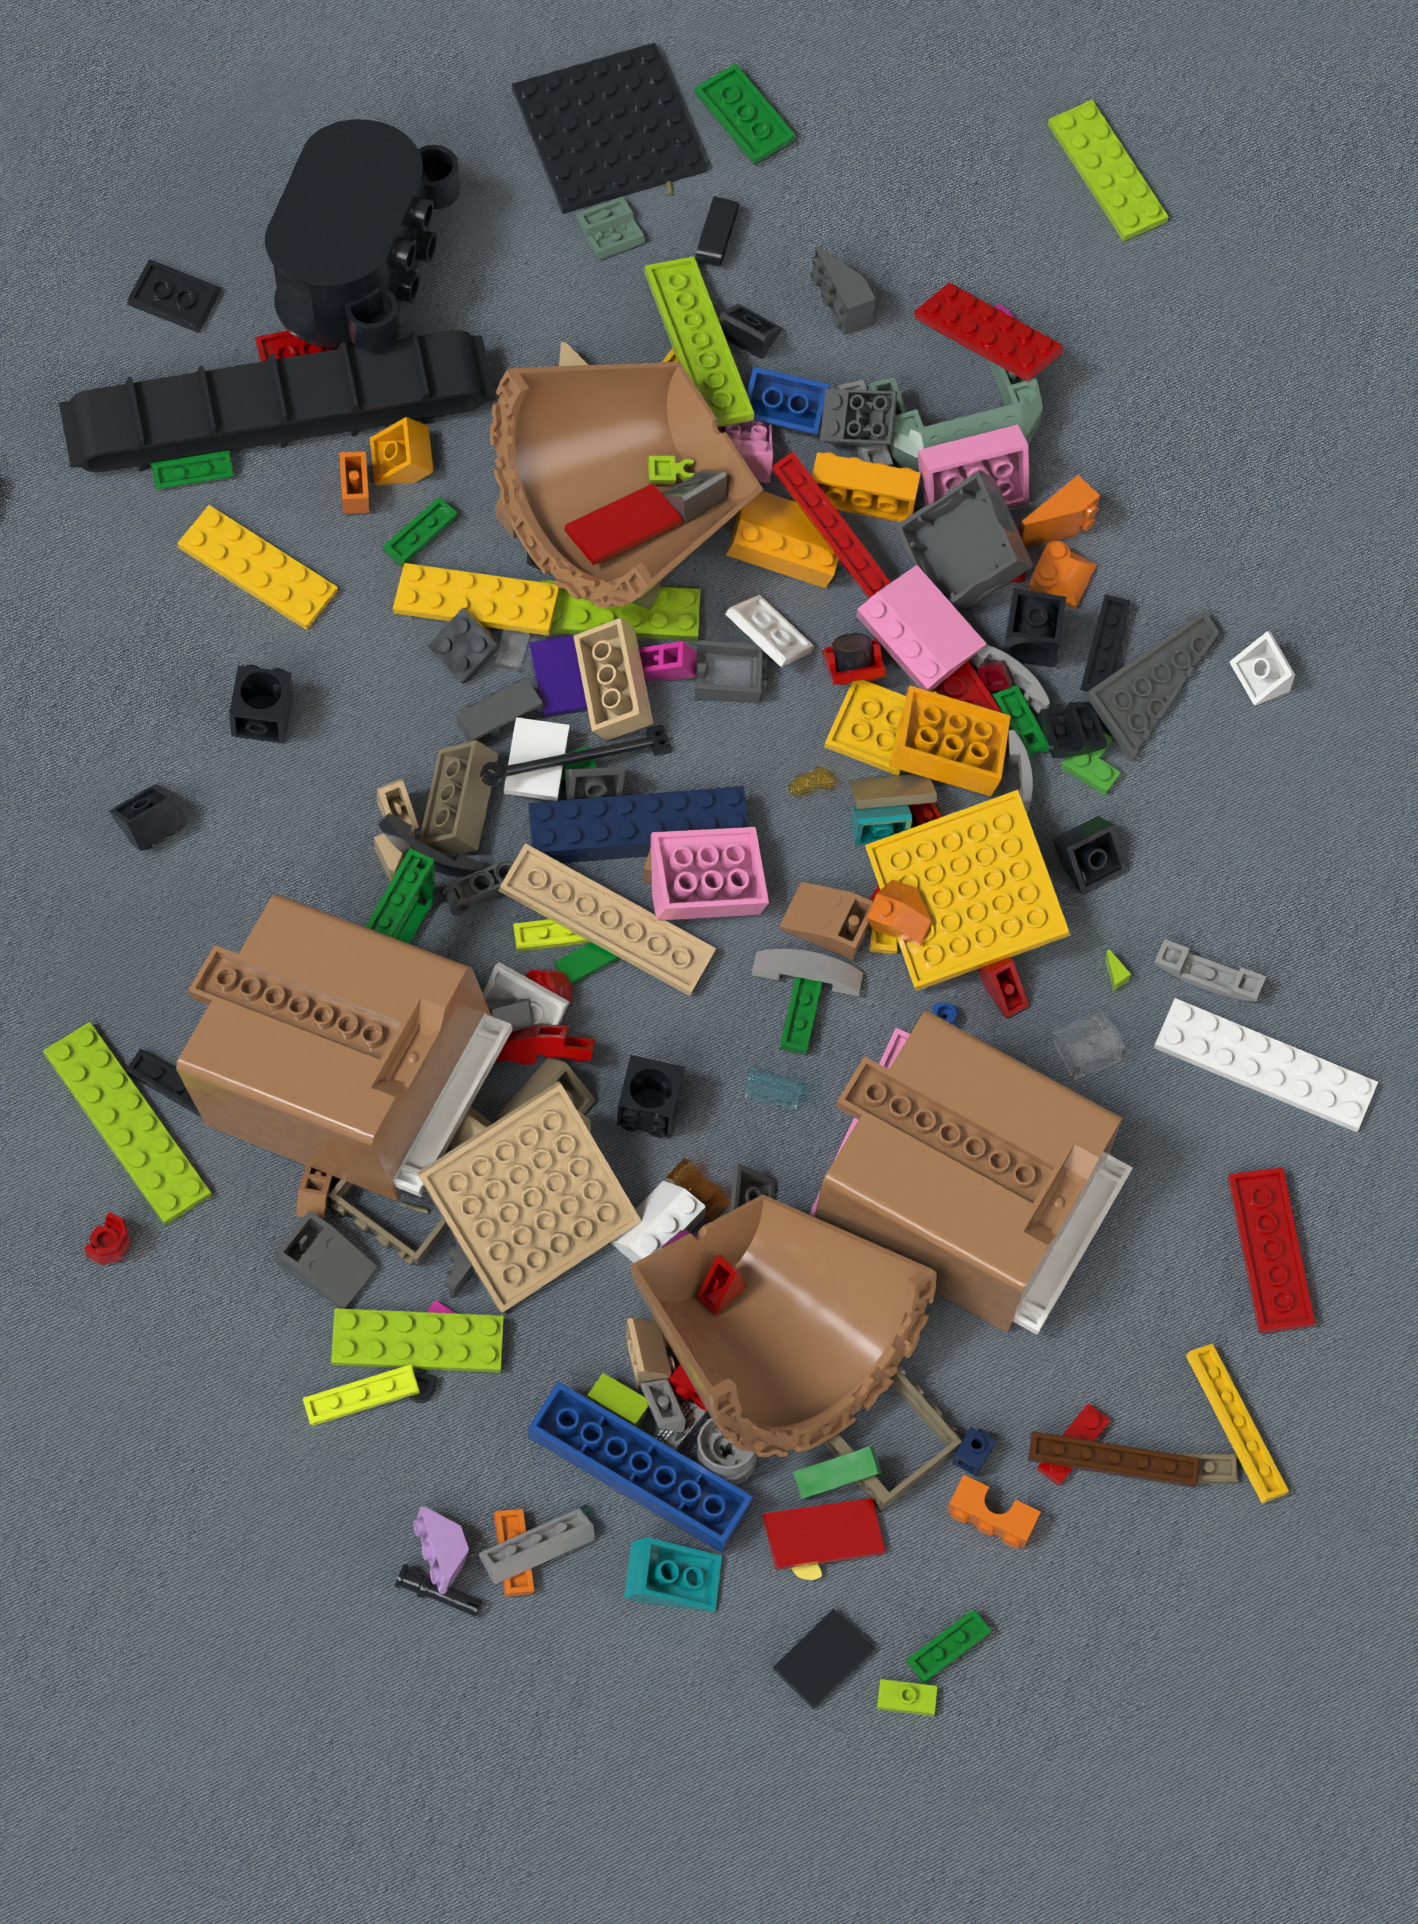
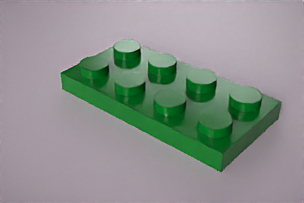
M736 63L694 88V94L753 165L795 141V134Z

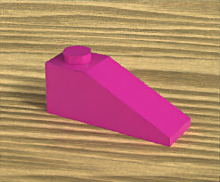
M681 641L639 648L645 680L673 681L696 677L697 652L685 642Z

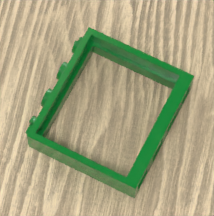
M409 848L365 927L410 944L435 900V859ZM421 897L428 900L426 906L419 904Z

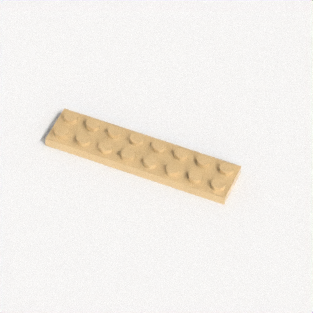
M526 843L498 890L688 996L691 995L716 950L715 947L666 920L656 921L655 914Z

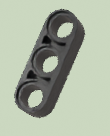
M717 196L713 197L696 250V261L717 267L721 266L737 217L739 202Z

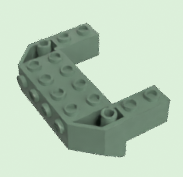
M990 362L992 374L1003 400V407L926 427L923 426L917 409L907 412L894 377L869 383L868 390L898 392L892 444L887 445L894 466L898 468H911L919 472L918 450L1014 425L1019 426L1029 445L1040 425L1043 411L1037 379H1031L1027 382Z

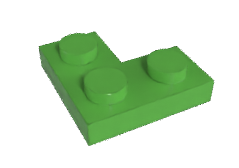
M1104 733L1108 744L1106 748L1088 754L1066 757L1061 764V768L1106 796L1120 777L1121 772L1100 759L1113 741L1111 736Z

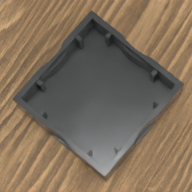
M977 471L950 489L938 501L923 507L896 525L907 554L914 565L919 566L960 614L1033 567L995 477Z

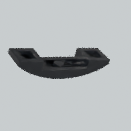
M390 813L383 817L378 824L388 840L404 855L411 848L435 859V872L465 877L480 871L483 867V864L461 852L449 858L409 836L412 825Z

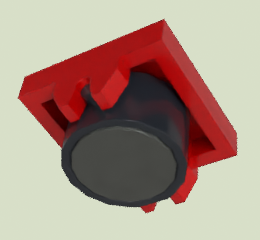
M859 633L845 634L836 638L832 642V647H825V650H822L823 661L833 685H847L854 681H870L886 676L877 638L870 639L869 636Z

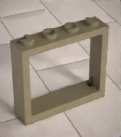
M341 1179L328 1195L333 1203L331 1207L342 1216H345L346 1213L355 1219L353 1223L364 1232H367L369 1229L377 1235L375 1237L376 1241L387 1249L390 1245L399 1251L397 1256L409 1265L413 1261L420 1266L449 1229L444 1218H442L419 1249L415 1251L345 1200V1197L355 1184Z
M897 1366L896 1374L889 1377L894 1381L891 1385L937 1436L945 1448L890 1492L875 1476L857 1481L859 1486L873 1499V1502L881 1511L888 1508L951 1458L962 1443L955 1427L948 1426L942 1420L943 1415L934 1404L930 1406L923 1398L925 1395L921 1388L915 1383L912 1385L905 1377L906 1372L902 1366L900 1368ZM839 1434L823 1443L835 1458L854 1452Z

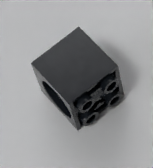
M1014 588L1008 613L1003 652L1019 662L1054 667L1060 644L1066 597Z
M252 664L246 666L238 665L229 712L231 737L285 744L293 701L291 672L281 668H274L272 670L262 669ZM262 695L273 697L278 701L266 709H255L246 704L250 699Z
M630 1055L618 1104L617 1125L631 1132H636L637 1130L645 1131L657 1138L671 1137L683 1088L685 1067ZM644 1089H654L664 1094L668 1101L657 1108H645L637 1104L632 1096Z

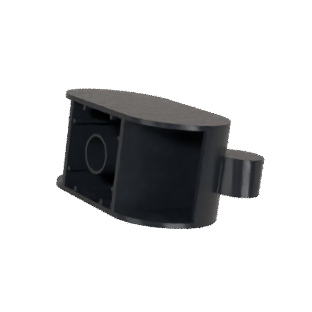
M365 119L344 120L332 123L315 132L307 140L265 233L266 252L274 267L277 286L274 296L275 310L278 319L290 333L305 342L320 347L339 348L340 344L345 342L346 348L357 346L365 351L375 352L385 350L397 341L401 329L399 308L402 301L413 303L418 293L420 274L415 272L420 261L430 263L435 253L437 233L430 231L429 228L433 210L450 206L460 195L459 164L457 156L450 149L441 145H428L418 149L414 142L399 129L386 123Z

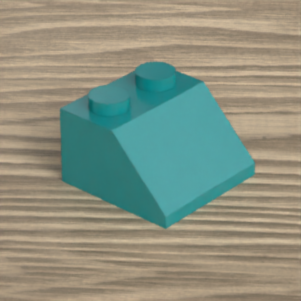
M908 805L859 810L856 809V806H852L851 823L854 845L864 846L910 829L912 814Z

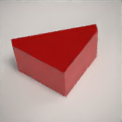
M721 1254L717 1255L696 1299L714 1315L719 1314L746 1288L741 1273Z

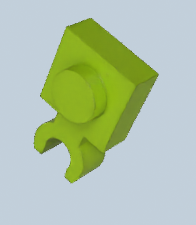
M649 456L647 459L649 484H675L676 477L684 481L694 475V473L684 471L685 467L693 466L694 461L692 459H684L680 463H675V456Z

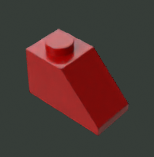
M1007 958L978 969L985 989L1005 1018L1029 1006L1012 959Z

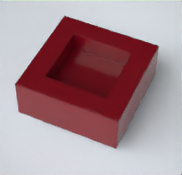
M1005 660L979 665L978 672L981 681L989 692L1008 689L1013 684Z

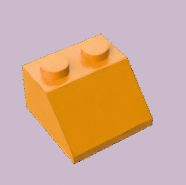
M405 417L370 437L375 485L415 483L433 473L429 426Z

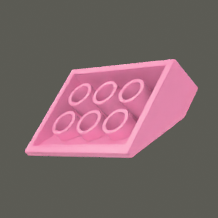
M1018 425L918 450L919 472H921L920 480L925 506L941 499L950 489L977 471L995 477L1008 508L1029 503L1028 443Z
M918 565L881 589L857 609L856 617L877 638L878 642L920 689L930 692L987 645Z
M756 827L651 833L652 897L656 921L760 915L769 904Z

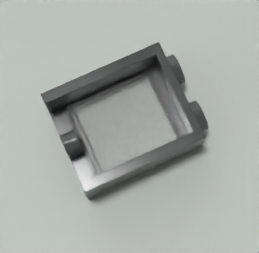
M699 640L694 701L699 699L754 702L758 704L760 695H765L766 679H762V671H766L767 655H763V649L757 644Z

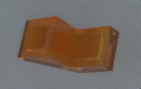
M684 1158L666 1177L669 1183L685 1188L706 1206L705 1218L709 1222L714 1221L730 1204L719 1186L704 1180L693 1163L688 1159Z

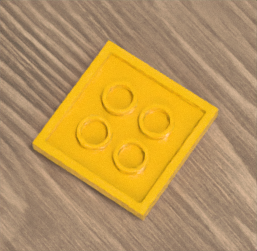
M865 680L852 682L824 747L899 776L901 770L889 766L893 743L906 696Z

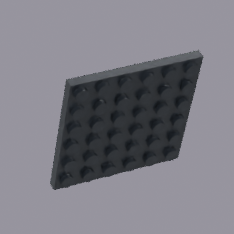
M656 43L512 83L513 94L562 214L660 186L668 181L673 182L707 172V165Z

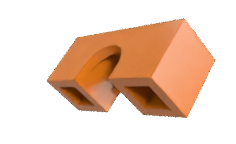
M963 1475L948 1506L947 1512L951 1514V1517L960 1523L968 1522L977 1526V1530L985 1535L992 1536L993 1534L1002 1538L1003 1543L1012 1548L1020 1547L1024 1549L1041 1511L1015 1499L1009 1511L1003 1514H995L989 1511L985 1505L989 1486Z

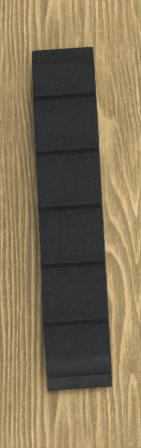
M462 330L417 336L416 331H412L408 338L398 339L389 348L377 352L365 351L357 346L346 348V343L343 342L337 350L275 359V354H270L267 361L204 371V366L201 365L195 373L133 382L132 377H128L125 384L79 392L70 401L59 402L70 467H82L89 472H105L139 466L140 471H144L151 462L223 450L233 451L281 443V448H285L289 441L351 431L353 437L357 435L360 429L395 424L405 417L421 420L426 425L429 418L469 412L482 406L485 401L496 400L482 336H471L468 332Z

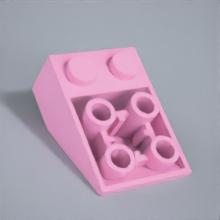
M753 420L727 425L725 428L718 427L721 433L726 432L731 438V441L758 481L770 483L773 459L771 424Z

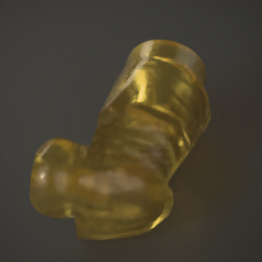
M816 767L815 771L795 776V779L788 784V788L791 794L797 798L800 795L817 790L820 786L824 790H829L834 785V779L831 777L832 774L829 770L823 767Z

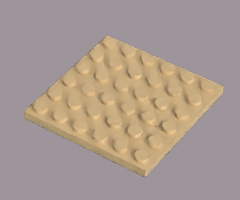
M556 1082L417 1173L501 1313L642 1222L565 1089L559 1082Z

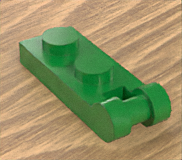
M1018 685L993 694V699L1002 713L1011 716L1009 730H1014L1019 736L1029 759L1037 752L1042 754L1049 751L1045 736ZM1033 736L1035 742L1028 744L1026 739Z

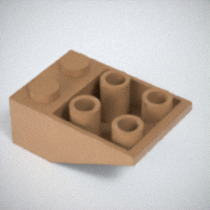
M801 882L780 923L779 929L853 961L870 928L867 915L874 901L853 892Z

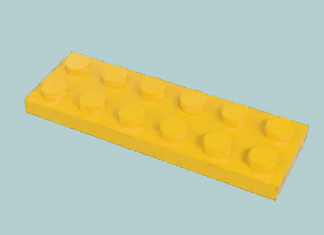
M210 505L207 506L177 543L179 549L305 630L312 625L338 592L337 586Z
M404 563L393 605L394 614L450 622L463 607L467 608L484 627L549 636L560 588L550 583Z

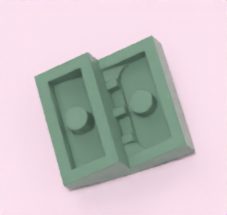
M623 196L576 214L583 234L598 260L645 243L644 234L636 224L633 211Z

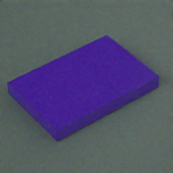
M574 636L529 642L539 698L543 702V717L588 711Z

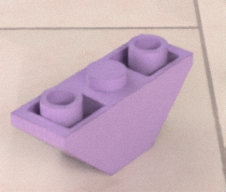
M420 1507L417 1519L413 1523L414 1532L422 1541V1555L424 1560L429 1562L432 1583L437 1585L440 1595L446 1594L463 1568L469 1548L460 1525L427 1507Z

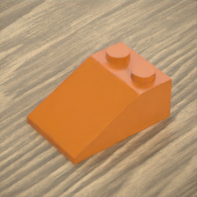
M1077 475L1022 520L1019 534L1025 548L1076 536L1082 530H1089L1096 522L1095 516L1099 509L1100 495Z

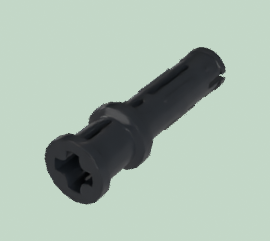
M405 1563L394 1586L398 1589L403 1587L415 1592L419 1598L428 1596L473 1617H476L482 1600L450 1587L446 1594L440 1595L437 1585L432 1583L429 1573L421 1574L410 1569L409 1565Z

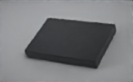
M149 259L127 299V305L198 333L220 293V287Z
M833 1608L773 1667V1671L814 1710L875 1648Z

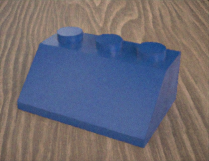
M753 366L747 396L754 411V421L818 435L823 417L825 391L830 389V384Z

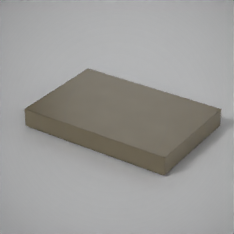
M916 774L849 780V791L858 810L937 802V792L931 779Z

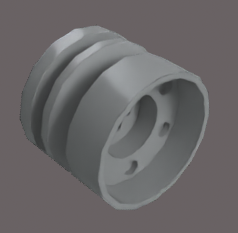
M708 1419L701 1427L698 1435V1464L734 1486L746 1481L754 1472L757 1454L739 1450L722 1435L713 1419ZM728 1452L732 1454V1455H728L726 1458L722 1456V1455L726 1456V1455L728 1454Z

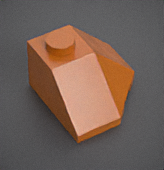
M891 880L877 893L867 915V920L872 930L922 946L932 923L918 889L895 880Z

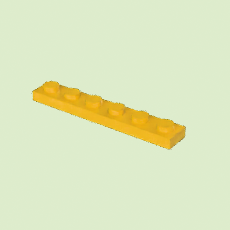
M1210 1344L1191 1350L1186 1357L1261 1503L1263 1504L1285 1496L1289 1490L1214 1345Z

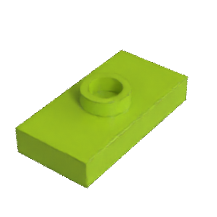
M880 1679L877 1710L934 1717L937 1686Z

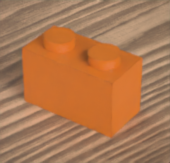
M366 451L339 452L343 514L369 513Z

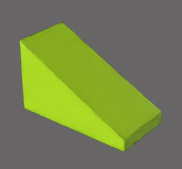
M1109 949L1106 952L1105 960L1114 992L1129 981L1131 974Z

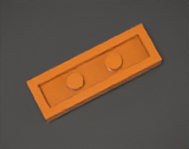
M523 1509L494 1512L497 1545L526 1532ZM531 1569L502 1581L504 1597L532 1595L534 1593Z

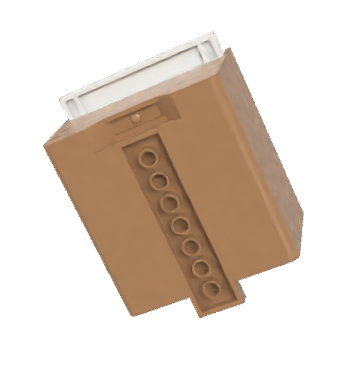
M274 894L239 954L214 945L188 990L191 998L209 1006L179 1056L176 1069L206 1126L399 1201L401 1196L397 1188L420 1197L422 1196L425 1187L417 1173L445 1154L513 1028L510 1023L491 1016L472 967L279 894Z
M925 1010L890 1069L864 1056L837 1100L836 1108L858 1119V1122L822 1182L814 1217L933 1269L937 1272L935 1293L1008 1333L1012 1322H1015L1038 1335L1133 1167L1109 1155L1123 1117Z

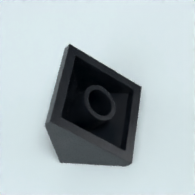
M740 304L722 311L719 316V323L726 340L760 359H763L783 329Z

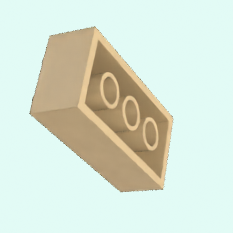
M622 618L574 635L592 732L608 741L654 724L635 628Z

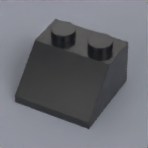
M156 784L109 810L111 816L130 843L140 851L153 848L157 841L166 836L175 835L182 826L187 824L174 797Z
M1100 816L1052 839L1060 863L1081 894L1128 871L1113 824Z

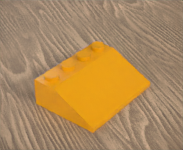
M761 491L759 495L738 512L726 556L825 589L834 576L838 562L837 556L796 502Z
M909 686L893 743L889 767L991 797L1002 778L1011 716Z

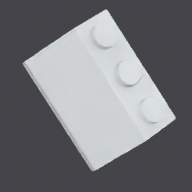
M662 1181L635 1209L642 1222L610 1243L635 1263L661 1249V1246L680 1230L690 1233L704 1219L706 1206L685 1188Z

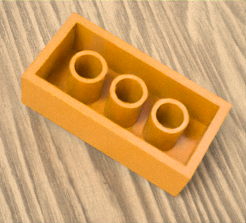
M817 452L812 478L836 510L902 522L914 512L921 472H916L911 468L890 467L881 462H865L856 457H840L831 452Z

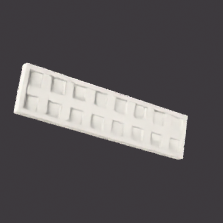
M1176 998L1154 1045V1048L1355 1132L1359 1130L1378 1084L1375 1080Z

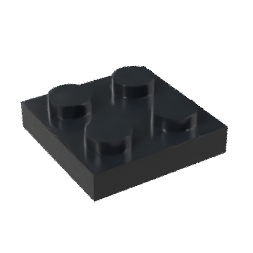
M463 607L428 645L460 682L465 684L501 646L467 608Z

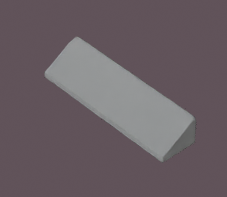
M578 1508L479 1553V1557L493 1583L498 1584L595 1539L594 1526L584 1512Z

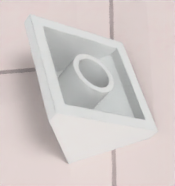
M1270 631L1264 633L1230 661L1231 666L1254 705H1259L1285 694L1291 689L1295 673Z

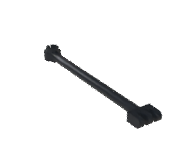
M663 725L647 728L645 738L504 766V764L499 765L497 762H488L483 766L480 777L483 776L481 781L484 784L495 786L501 779H505L507 776L650 747L654 756L669 753L673 748L671 744H665L669 739L666 734L661 735L665 732Z

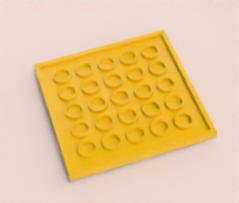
M1018 790L865 845L880 890L891 880L916 887L932 921L922 946L897 938L916 991L1071 936Z

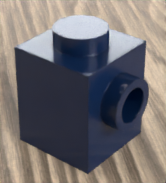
M971 1427L955 1453L952 1464L977 1477L994 1448L995 1440L992 1439V1436L983 1429L976 1430Z

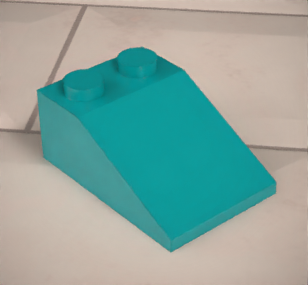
M649 1537L631 1542L624 1598L651 1605L715 1612L722 1555Z

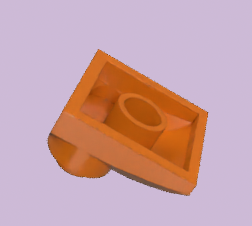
M1061 541L1049 542L1037 563L1028 589L1034 592L1065 596V605L1077 609L1097 564L1070 551L1069 547Z

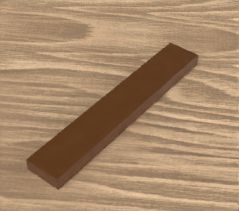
M1034 1431L1031 1433L1028 1461L1193 1488L1197 1486L1200 1458Z

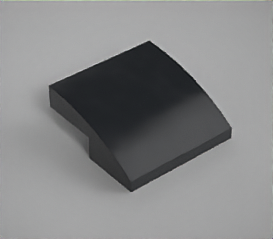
M1069 702L1065 709H1041L1038 714L1052 758L1088 754L1104 749L1108 745L1097 712L1090 702Z

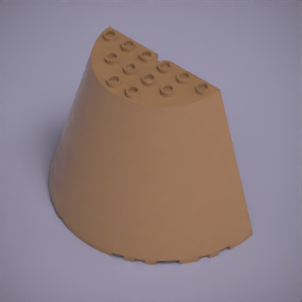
M680 362L510 368L506 370L497 388L496 394L500 396L498 402L492 406L493 423L490 424V445H496L497 458L495 463L498 468L493 470L496 482L500 486L503 505L509 503L513 516L508 518L532 560L545 575L551 573L557 579L554 581L556 586L560 589L565 588L569 595L577 600L584 598L594 602L595 606L602 608L620 607L638 600L763 490L758 479L754 476L744 458L731 441V438L726 432L721 433L717 429L718 419L716 415L712 412ZM649 456H675V463H680L684 459H692L694 461L693 466L684 468V471L687 473L696 474L701 470L725 471L727 475V498L687 523L684 524L682 522L681 525L594 566L564 531L565 524L650 485L647 460ZM676 477L675 484L654 485L663 494L683 480Z
M761 1195L704 1225L699 1230L698 1236L694 1237L690 1233L630 1265L631 1276L638 1292L719 1431L739 1450L753 1452L759 1457L768 1458L773 1454H776L778 1457H785L788 1455L786 1451L790 1450L800 1453L814 1448L854 1423L857 1419L853 1415L862 1407L866 1410L872 1407L877 1397L885 1392L894 1382L889 1377L896 1374L897 1366L902 1358H910L920 1339V1331L925 1327L929 1318L925 1313L927 1302L933 1303L937 1272L927 1266L765 1195ZM721 1254L741 1273L746 1288L719 1314L714 1315L696 1299V1296L716 1256Z

